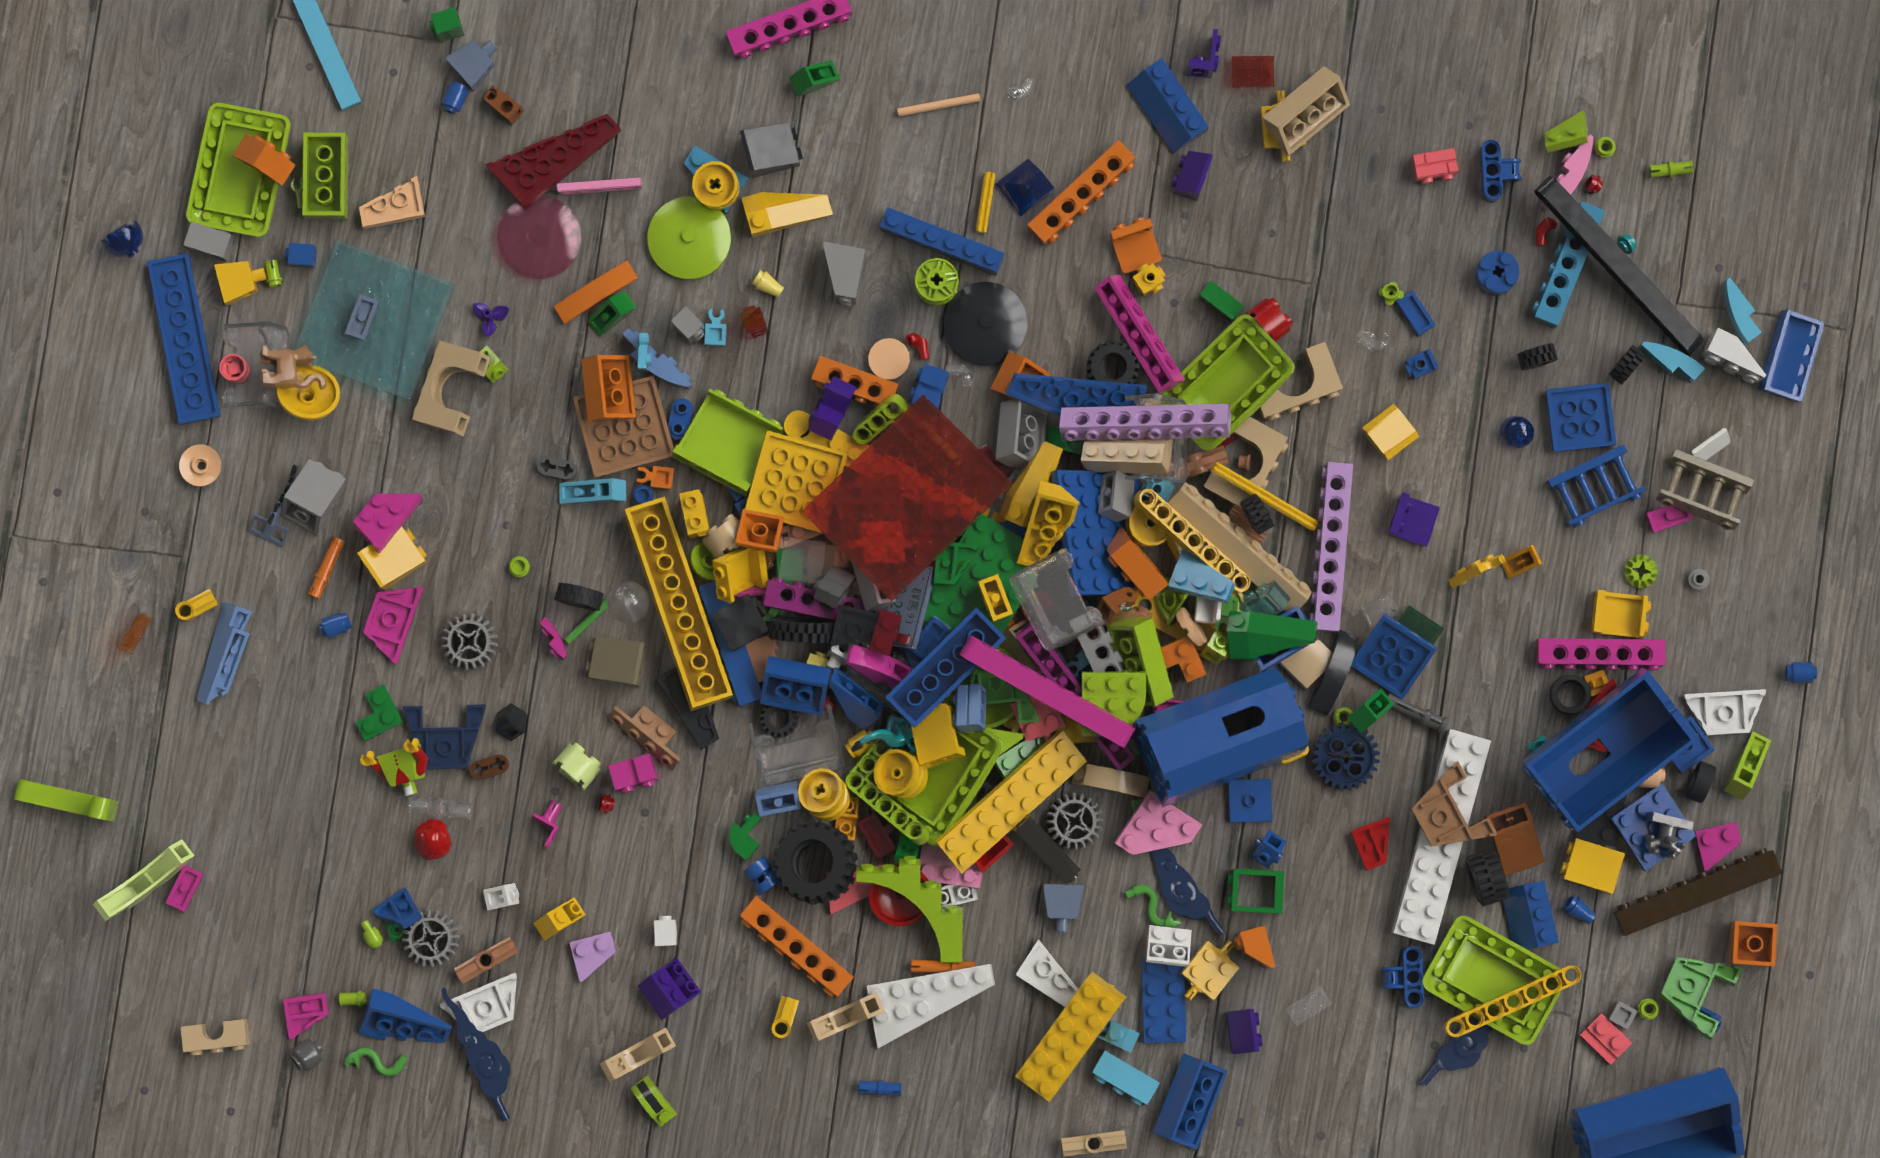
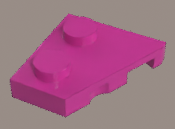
M326 992L283 999L289 1040L295 1038L302 1031L308 1029L329 1014Z

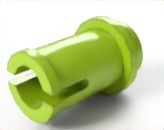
M269 260L264 263L268 278L266 283L269 284L270 288L279 287L282 285L283 278L280 277L278 260H272L273 269Z
M362 990L354 993L340 992V1006L359 1005V1007H362V1005L367 1003V994L362 992Z

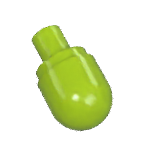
M368 920L362 922L361 926L365 931L362 934L366 944L373 949L380 947L383 938L376 927L372 928Z

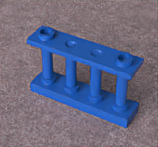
M1621 445L1546 481L1549 489L1555 487L1559 491L1572 520L1565 523L1567 527L1573 525L1576 528L1585 524L1584 519L1624 500L1630 499L1632 502L1642 497L1641 493L1646 490L1645 487L1636 489L1623 462V455L1628 452L1625 445ZM1612 461L1613 464L1615 463L1629 492L1620 498L1617 497L1604 470V464ZM1590 470L1597 473L1610 500L1609 503L1600 507L1585 479V472ZM1572 478L1578 482L1591 509L1590 512L1581 516L1566 488V481Z

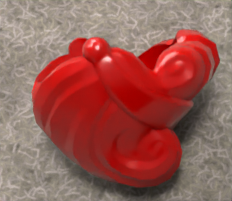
M429 819L415 829V847L423 859H438L444 857L450 851L452 845L451 838L447 831V825L444 822Z

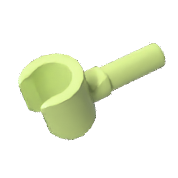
M302 177L300 179V186L295 184V178L291 182V189L296 193L298 208H302Z

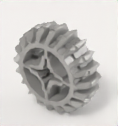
M472 613L470 615V620H468L466 614H462L463 621L455 617L454 619L457 624L454 625L449 622L448 625L452 629L450 631L447 629L443 630L444 633L449 635L448 637H441L442 641L447 642L441 648L449 649L444 656L449 657L452 655V658L449 660L451 664L458 660L457 668H460L464 663V670L469 669V664H472L473 670H477L476 663L479 662L480 666L484 667L485 664L482 660L486 659L488 662H491V658L487 655L489 653L492 655L496 654L494 650H491V646L498 647V643L492 642V640L498 638V635L490 634L494 632L495 628L490 627L487 629L490 621L486 620L482 624V616H479L477 621H475V614ZM466 625L479 627L470 634H466L460 629ZM483 632L486 635V647L484 650L478 644V640ZM455 634L461 639V645L456 652L453 648ZM462 635L470 639L474 637L475 640L473 642L477 649L470 645L465 646L467 642H465V638ZM469 650H474L479 654L478 657L473 659L461 658L462 654Z
M1072 793L1071 800L1065 794V802L1062 803L1061 799H1056L1059 806L1056 807L1052 804L1050 807L1055 812L1047 813L1048 816L1053 817V820L1046 821V824H1053V827L1049 828L1048 832L1055 831L1056 833L1051 837L1052 840L1059 837V846L1063 841L1067 842L1065 845L1066 849H1069L1070 843L1074 844V850L1078 849L1077 843H1081V847L1084 849L1086 848L1084 841L1087 840L1092 845L1093 841L1090 837L1093 836L1096 839L1099 837L1094 832L1095 829L1102 831V827L1096 826L1097 823L1103 822V819L1096 818V815L1102 814V811L1098 810L1095 812L1093 810L1098 806L1097 803H1094L1092 806L1089 805L1092 798L1089 797L1086 802L1082 801L1084 794H1080L1079 800L1076 799V793ZM1069 804L1082 805L1074 814H1070L1062 809ZM1086 810L1090 812L1092 817L1091 828L1084 824L1082 820ZM1081 812L1080 820H1078L1081 821L1080 825H1075L1068 831L1071 826L1069 823L1071 822H1069V818L1065 815L1074 818ZM1058 814L1067 822V827L1063 834L1057 825ZM1074 829H1080L1087 833L1086 836L1080 839L1068 838Z
M431 910L427 911V917H425L423 912H420L422 918L416 921L414 925L409 926L411 928L410 931L403 930V934L409 935L408 938L402 939V942H409V945L405 946L404 950H412L408 954L409 958L414 955L417 956L414 959V963H418L420 959H423V967L427 965V961H429L430 967H434L435 960L441 966L443 965L441 958L448 962L450 958L447 954H456L451 947H459L458 943H453V939L460 938L459 935H453V932L457 931L458 927L450 928L454 921L451 919L446 923L447 914H444L440 919V911H436L434 917H432ZM428 921L440 923L445 930L434 932L431 926H429ZM422 924L423 936L414 942L415 932ZM429 933L431 935H440L436 937V940H434L435 943L433 945L431 942L421 943L422 941L426 940V937H428L427 934ZM448 936L447 945L440 953L438 943L440 939ZM427 945L434 956L423 955L418 951L417 947Z

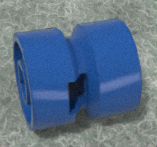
M766 856L743 871L748 880L754 882L753 888L759 896L780 883V880L776 879L775 871H771L772 865ZM762 875H765V881L760 878Z

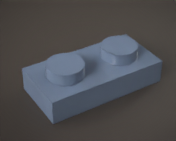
M359 294L345 334L366 341L380 302Z

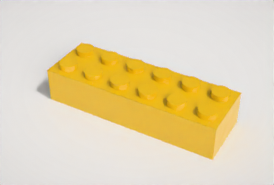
M1092 972L1015 1077L1050 1102L1127 997Z

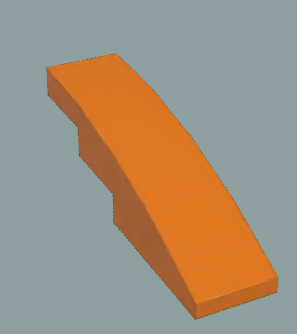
M625 261L556 304L554 308L563 323L568 324L582 313L588 312L602 301H606L636 281L638 277L630 263Z

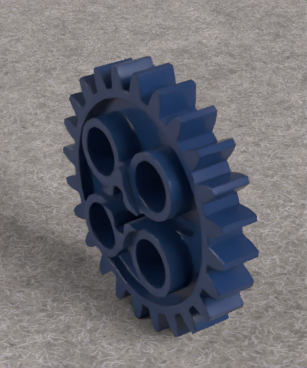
M1341 722L1340 728L1332 724V731L1325 728L1326 735H1318L1321 742L1314 741L1318 749L1311 750L1312 753L1317 755L1311 758V761L1318 763L1313 769L1321 770L1317 776L1319 778L1325 776L1323 780L1325 784L1331 781V788L1338 784L1341 791L1344 785L1350 791L1352 784L1358 789L1360 781L1366 785L1365 777L1367 776L1372 779L1373 776L1370 771H1377L1378 769L1373 765L1374 763H1380V760L1375 758L1380 752L1374 750L1378 743H1371L1374 736L1369 735L1366 737L1368 730L1366 729L1360 733L1358 729L1353 728L1351 722H1349L1348 727H1345L1344 723ZM1336 739L1342 741V746L1339 749L1332 748V742ZM1360 742L1363 744V749L1360 752H1353L1352 747L1355 743ZM1333 752L1335 754L1345 755V752H1348L1350 756L1364 757V760H1357L1348 757L1346 758V761H1344L1341 756H1328L1327 753ZM1332 760L1339 762V766L1335 770L1328 768V764ZM1353 763L1360 765L1356 773L1349 772V767Z

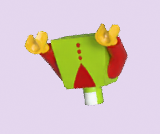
M414 738L412 742L407 739L404 743V748L379 755L377 759H374L373 751H368L366 757L363 754L361 755L360 763L364 766H370L391 787L402 784L405 796L418 793L414 780L425 777L428 757L422 750L417 738Z

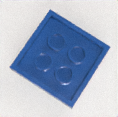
M1609 383L1545 390L1553 453L1616 446Z
M1384 613L1353 658L1351 666L1403 700L1436 652L1437 647Z
M1660 783L1656 788L1650 789L1609 818L1643 871H1647L1671 852L1668 848L1659 846L1656 847L1659 852L1658 854L1649 853L1644 836L1648 834L1649 836L1654 835V839L1658 838L1660 825L1659 823L1647 821V812H1655L1686 820L1663 783ZM1680 828L1676 830L1675 834L1677 843L1680 842L1681 844L1683 842L1686 844L1696 837L1693 830Z

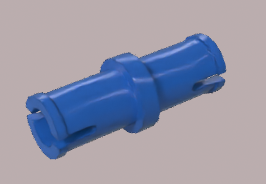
M859 1080L858 1094H877V1097H882V1095L901 1096L902 1084L883 1082L882 1080H878V1082Z

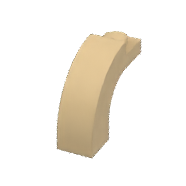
M1084 764L1073 774L1071 783L1144 798L1148 791L1150 777L1102 766Z
M877 992L807 1022V1026L814 1042H817L881 1014L885 1010Z
M664 1028L600 1063V1066L609 1082H612L674 1048L676 1045L667 1028Z

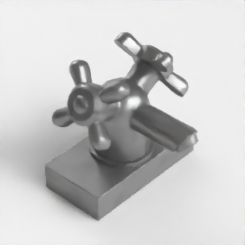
M1647 812L1646 820L1659 823L1660 825L1658 838L1654 839V835L1649 836L1648 834L1644 836L1649 853L1658 854L1659 852L1656 847L1661 846L1671 851L1666 855L1667 858L1675 859L1682 849L1686 847L1684 842L1682 844L1680 842L1677 843L1675 838L1676 830L1678 828L1692 830L1694 822L1655 812Z

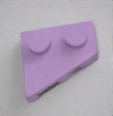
M611 931L570 942L580 982L584 981L616 953Z

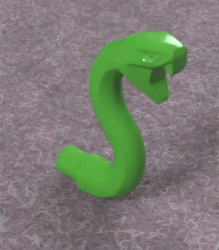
M1137 884L1125 891L1128 899L1141 894H1146L1149 897L1147 913L1150 921L1155 926L1174 928L1180 925L1179 918H1177V921L1172 919L1171 911L1165 919L1157 917L1158 899L1155 891L1150 886Z
M363 1047L350 1053L346 1057L344 1064L349 1067V1063H355L357 1068H360V1058L368 1056L378 1073L383 1076L392 1077L398 1075L404 1069L408 1057L401 1054L398 1060H395L393 1066L386 1068L383 1066L376 1051Z

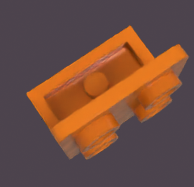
M1144 217L1138 218L1133 221L1132 225L1126 227L1125 224L1113 227L1114 231L1110 232V238L1124 274L1136 271L1146 263L1150 266L1162 260L1152 231L1153 225L1150 218L1146 220Z

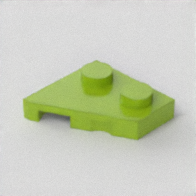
M1584 110L1544 133L1545 147L1548 153L1588 143L1587 119Z

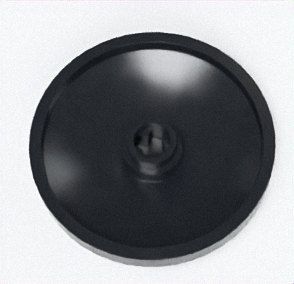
M994 282L973 283L961 289L949 302L944 316L945 336L952 350L965 361L981 366L996 365L1004 362L1008 352L1016 353L1023 344L1027 332V314L1019 297L1009 288Z

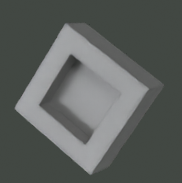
M1617 1001L1608 1020L1628 1030L1638 1011Z

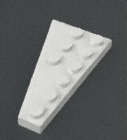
M992 964L868 985V995L877 992L885 1012L872 1017L877 1048L883 1047L994 986Z

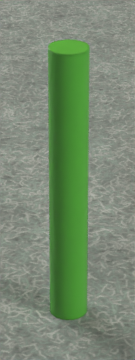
M608 595L602 601L600 611L593 610L564 638L565 641L570 645L615 600Z

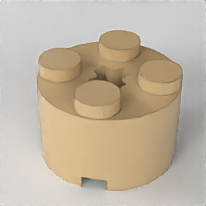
M732 514L722 521L723 524L720 527L715 525L708 530L707 536L702 539L703 544L715 559L741 547L735 545L740 521Z

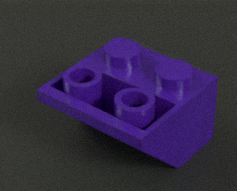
M678 958L650 975L638 985V988L661 1020L701 993Z
M1252 1008L1227 1011L1226 1018L1231 1054L1260 1051L1259 1047L1263 1046L1262 1036L1257 1033L1256 1025H1260L1258 1012H1254Z

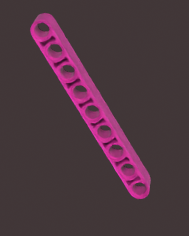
M969 636L960 652V655L970 662L1124 748L1135 731V728L973 636Z

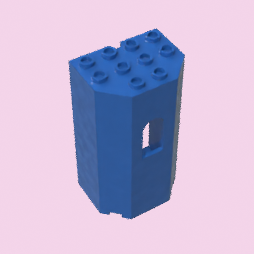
M1275 667L1135 720L1132 725L1135 728L1132 737L1143 763L1147 766L1149 777L1162 808L1303 753L1309 742L1303 720L1304 712L1301 706L1296 704L1294 699L1296 694L1293 687H1289L1287 681ZM1250 707H1257L1263 712L1264 722L1260 726L1229 737L1221 719Z
M1641 668L1521 760L1524 765L1522 770L1531 780L1534 779L1532 784L1544 797L1548 796L1545 800L1557 814L1560 812L1563 815L1560 819L1570 830L1574 828L1579 832L1694 744L1700 737L1650 672ZM1599 738L1611 754L1586 774L1580 776L1573 774L1569 767L1571 759Z
M1724 1067L1713 1068L1572 1109L1573 1118L1570 1119L1573 1131H1575L1572 1133L1575 1144L1579 1145L1581 1158H1734L1745 1155L1743 1133L1740 1126L1739 1099Z

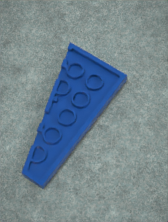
M1014 373L1005 391L1009 396L1061 416V408L1138 406L1147 390V385Z

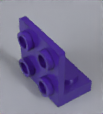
M1213 29L1209 61H1206L1204 57L1189 59L1186 76L1211 78L1213 72L1216 73L1219 56H1216L1215 52H1219L1221 35H1217L1218 29Z
M1402 492L1399 495L1387 534L1427 547L1440 508L1410 498V494Z

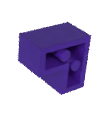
M833 377L830 384L826 382L821 392L824 398H819L815 407L817 411L813 409L808 420L812 422L809 431L832 441L847 412L856 386L836 377Z

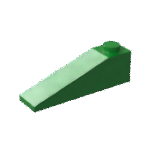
M1230 611L1227 627L1230 659L1255 660L1259 656L1266 654L1273 655L1277 651L1288 648L1294 649L1315 643L1318 622L1255 612Z

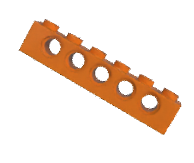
M1120 140L1116 141L1028 223L1027 228L1044 246L1047 243L1051 245L1059 237L1058 233L1063 228L1067 230L1073 225V219L1078 214L1082 216L1090 208L1088 205L1093 200L1097 202L1104 196L1105 193L1103 191L1108 186L1112 188L1119 182V176L1123 172L1127 174L1134 168L1136 157ZM1115 161L1118 163L1119 168L1112 171L1108 168L1107 164ZM1099 175L1104 179V182L1096 185L1093 183L1092 178ZM1083 189L1088 192L1089 196L1086 199H1081L1077 196V192ZM1064 204H1071L1074 210L1071 213H1065L1062 210V206ZM1055 218L1058 221V225L1056 227H1049L1047 220Z
M755 896L740 916L743 918L741 922L750 930L752 927L759 931L757 936L766 943L769 940L776 945L773 948L781 956L787 954L792 958L790 963L798 970L804 968L808 972L806 976L815 984L818 981L824 985L822 990L831 997L834 994L838 997L854 978L853 975L759 897ZM760 915L768 916L769 924L766 927L758 925L757 919ZM778 928H782L786 933L785 938L781 941L774 938V931ZM793 942L801 944L802 950L799 954H793L790 951V945ZM810 955L818 958V964L814 968H810L806 964V959ZM825 969L834 971L835 976L832 981H825L823 979L822 973Z

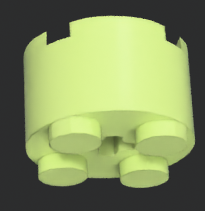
M575 742L573 745L568 744L552 764L554 766L558 764L560 766L559 772L577 786L579 783L583 785L581 789L584 791L601 772L599 769L601 763L593 756L587 757L584 754V748Z

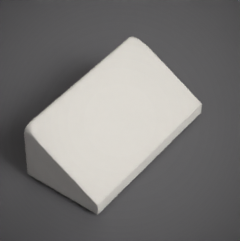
M1721 429L1690 451L1689 454L1706 461L1730 444L1727 429Z

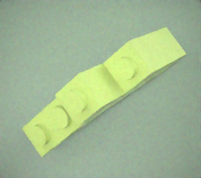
M182 839L169 846L130 879L98 899L93 904L105 921L109 920L125 909H130L142 902L154 889L169 881L195 855Z

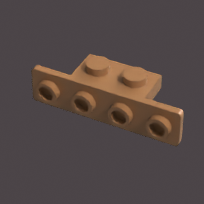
M617 706L612 709L608 718L615 726L620 727L631 739L640 743L647 752L656 756L664 766L672 770L677 766L680 757L665 746L676 734L672 727L646 706H643L633 718H630Z

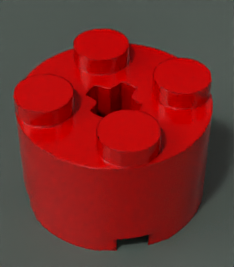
M1264 298L1245 314L1253 317L1265 332L1277 342L1290 332V325L1293 322L1287 314L1283 315L1279 309L1278 302L1274 298Z

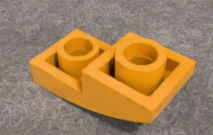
M851 797L848 809L842 816L836 819L835 828L848 836V840L854 843L859 797Z

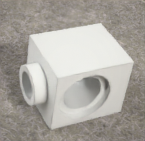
M659 916V920L654 921L655 946L677 945L676 920L671 919V916Z

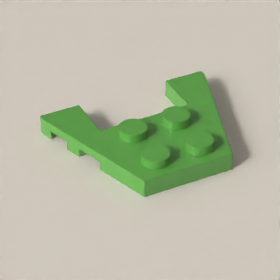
M979 666L972 671L970 684H981L986 689V705L1017 702L1019 723L1040 721L1029 694Z
M1677 957L1659 996L1703 1036L1711 1040L1719 1021L1700 1013L1699 1010L1713 978L1734 987L1742 967L1724 966V964L1720 963L1710 964L1700 960Z

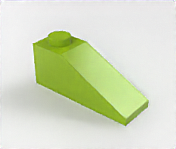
M1754 731L1751 732L1730 774L1724 791L1741 800L1747 796L1753 788L1771 743L1770 739Z

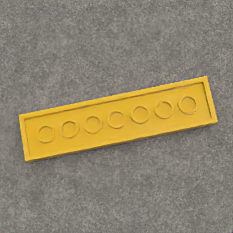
M1060 729L944 832L935 843L960 873H964L1087 762L1065 732Z

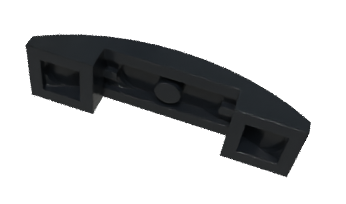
M1341 629L1339 630L1332 646L1333 652L1320 684L1314 690L1308 705L1309 708L1325 715L1329 714L1350 670L1359 637Z

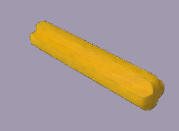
M993 172L984 173L976 224V232L978 233L987 232L995 182V173Z

